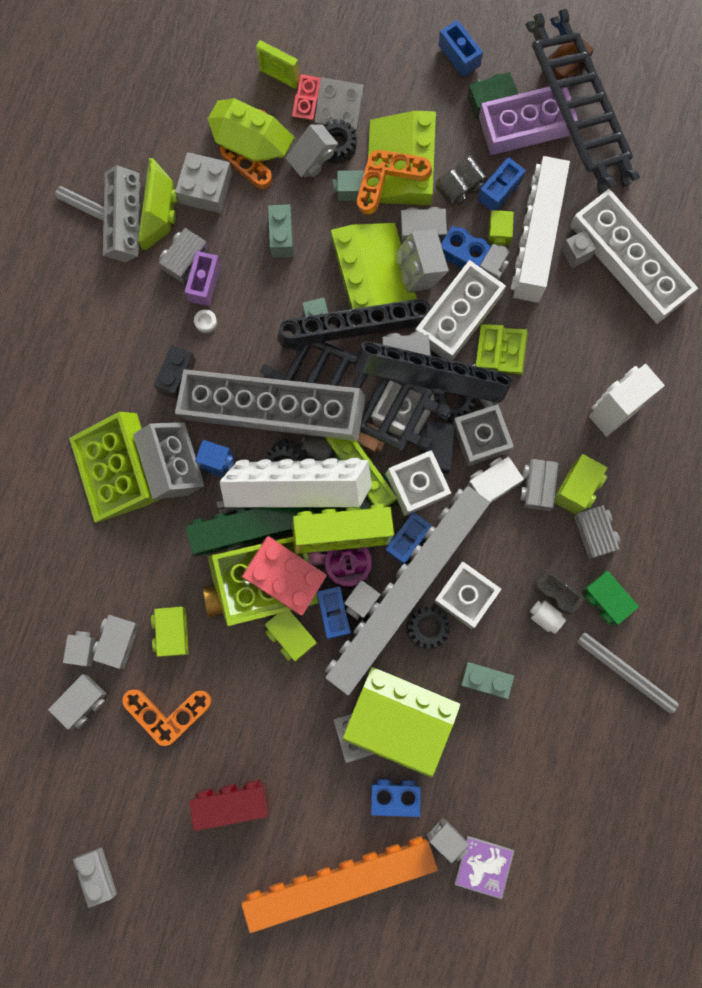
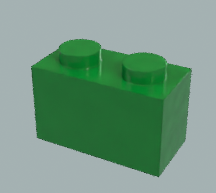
M609 571L603 572L582 590L585 593V600L592 607L596 606L601 612L599 614L601 619L608 625H619L639 608L637 603Z

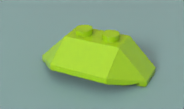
M235 98L218 100L208 117L216 144L253 162L285 157L295 140V137L273 116Z
M149 158L138 243L142 250H147L171 232V225L175 224L176 221L174 203H178V199L175 193V186L170 177L153 158Z

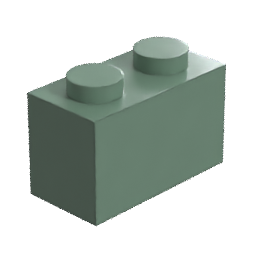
M290 204L268 206L272 258L294 257Z
M466 662L459 686L508 699L514 675Z

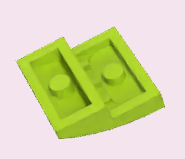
M481 324L476 366L506 374L523 375L528 337L527 329L504 328L503 325Z

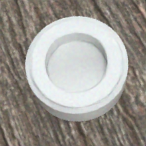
M201 310L195 315L194 324L198 331L210 333L216 328L217 319L212 311Z

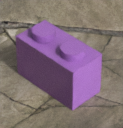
M196 251L185 289L188 302L210 307L221 269V263L217 255Z

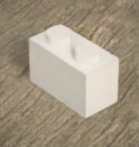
M508 456L504 460L501 457L489 464L491 468L485 472L481 469L471 475L472 480L468 486L488 501L493 502L521 484L524 479Z

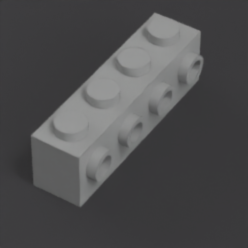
M118 165L105 172L103 256L127 262L138 257L140 183L139 173Z

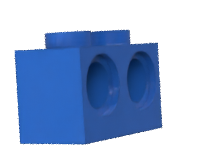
M508 157L480 189L478 201L489 210L497 211L522 183L526 170Z
M453 225L441 243L445 260L461 269L464 268L469 260L480 267L491 248L484 239L475 238L469 235L468 231L464 228H457ZM457 241L461 246L454 247L451 245V242ZM477 252L480 254V257H472L470 253Z
M206 440L202 441L195 460L202 471L222 478L236 463L229 448Z
M413 512L388 545L385 553L403 566L409 560L417 545H420L423 541L424 536L432 525Z
M341 587L318 591L317 595L327 639L351 635Z
M377 779V783H372L371 815L420 817V785H415V780H401V784H391L390 779ZM385 790L390 793L391 797L387 803H380L377 800V794L380 791ZM406 791L414 794V800L410 804H404L401 801V795Z

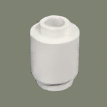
M546 600L542 603L537 601L530 610L532 613L531 619L547 632L551 631L555 634L566 621L562 617L563 614Z

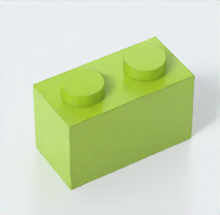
M186 608L154 609L155 615H151L152 629L156 631V638L152 640L153 652H157V657L189 655Z
M291 611L278 613L265 624L268 628L265 633L273 642L279 641L283 646L280 651L288 661L292 658L295 662L298 661L318 644Z

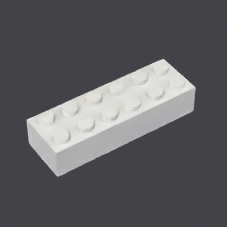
M543 156L541 164H536L530 185L531 193L528 196L526 206L528 209L523 221L522 228L524 230L519 242V255H517L515 263V276H513L511 289L514 290L513 298L539 303L546 289L570 161Z
M610 189L574 216L570 225L577 234L586 230L596 247L594 254L656 324L687 301L698 289Z
M335 458L324 461H315L314 459L293 461L292 459H284L272 462L269 459H263L258 462H249V460L237 461L221 479L220 486L225 507H360L372 483L368 460H360L359 458L337 461Z

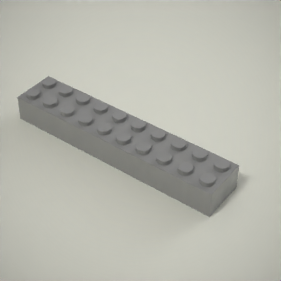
M469 486L464 491L461 489L457 491L450 502L452 505L451 509L446 507L436 521L439 525L436 528L432 526L423 539L425 544L422 547L418 544L410 555L411 563L408 566L404 563L395 576L398 579L394 585L391 582L381 595L384 597L380 604L375 602L367 615L370 618L366 623L361 621L354 630L356 635L352 642L347 640L339 652L342 654L337 662L332 660L325 670L328 673L325 677L327 680L349 696L491 503Z

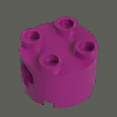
M366 547L328 551L325 557V568L328 577L335 585L342 588L357 587L361 580L365 582L371 572L372 558Z

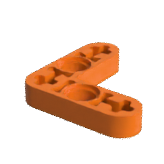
M220 146L221 156L224 161L230 162V166L259 189H266L272 184L271 171L260 161H251V167L243 169L240 166L241 162L249 159L237 153L235 155L231 152L227 154L226 148ZM257 169V173L262 177L266 175V180L261 179L259 181L258 175L255 173V170Z
M384 150L373 151L368 157L357 197L360 211L364 214H372L377 210L387 175L424 181L432 174L430 161L420 156ZM379 158H382L383 162H380L379 165H376L375 162L378 161ZM398 161L406 163L405 168L402 170L395 169L394 165ZM424 165L425 169L422 170V173H419L418 169ZM371 178L379 179V183L375 187L368 186L367 182ZM368 193H371L370 199L372 203H369L368 206L365 207L363 202L368 201Z
M129 690L123 696L124 707L150 736L162 746L174 743L212 704V698L206 691H196L166 718L140 690ZM130 695H138L137 701L141 706H144L145 703L148 705V707L141 710L139 715L136 711L140 710V708L135 704H129L131 702ZM197 696H205L204 702L206 706H198L194 710L198 712L195 716L193 711L186 706L190 704L193 707L197 703ZM147 711H153L156 714V721L151 725L144 721V714ZM181 711H186L190 716V720L186 725H181L177 721V715ZM161 720L164 724L160 727L165 731H171L169 735L170 741L168 739H161L163 734L159 729H156L155 732L152 730V728L159 725Z

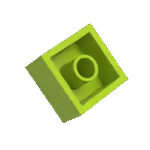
M582 454L573 463L554 498V503L575 515L581 511H586L596 499L593 493L604 484L607 475L604 473L608 467Z

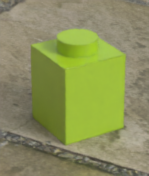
M491 210L488 244L504 247L506 245L510 246L513 237L514 212Z

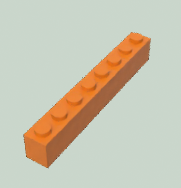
M416 837L408 841L409 845L400 847L399 844L385 848L386 852L377 855L376 852H371L363 855V860L353 862V859L341 862L339 868L330 870V867L322 868L316 871L315 876L307 878V875H301L292 879L293 883L284 886L283 882L270 886V891L261 893L260 890H256L246 894L247 898L241 904L249 932L253 933L438 871L428 839L423 840L422 837Z

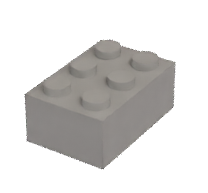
M185 422L148 424L133 434L152 499L188 496L205 487L199 466L195 462L196 457Z

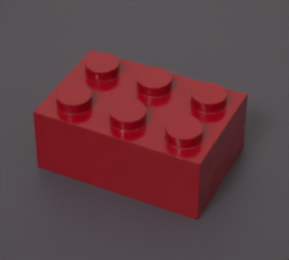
M260 780L246 782L241 788H237L236 784L223 786L219 789V792L214 793L213 789L201 790L195 793L194 798L189 800L193 831L266 818L271 812L267 784H260Z

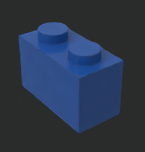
M458 20L440 31L438 46L462 77L480 67L483 51Z

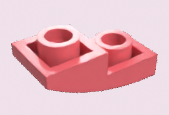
M300 74L292 117L314 121L321 78Z

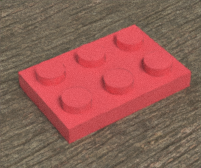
M268 536L241 577L297 614L303 615L327 575Z

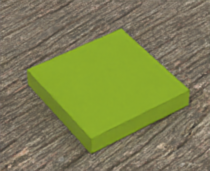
M259 40L256 49L260 71L297 89L300 80L298 59Z

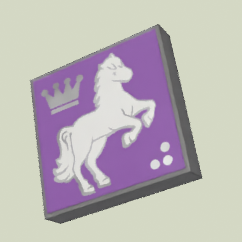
M467 836L466 841L469 845L466 849L468 851L460 860L454 884L502 899L514 850Z

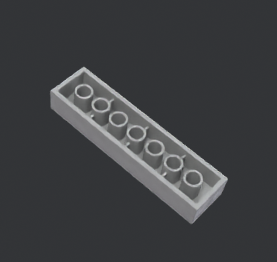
M184 369L175 414L188 421L358 441L366 396L360 388Z

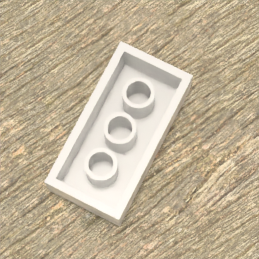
M469 260L422 320L415 332L429 335L430 349L443 359L453 361L502 297L506 285Z
M646 364L639 369L635 366L625 374L624 378L620 381L617 380L607 389L597 403L592 406L594 411L589 417L607 437L641 410L665 385Z

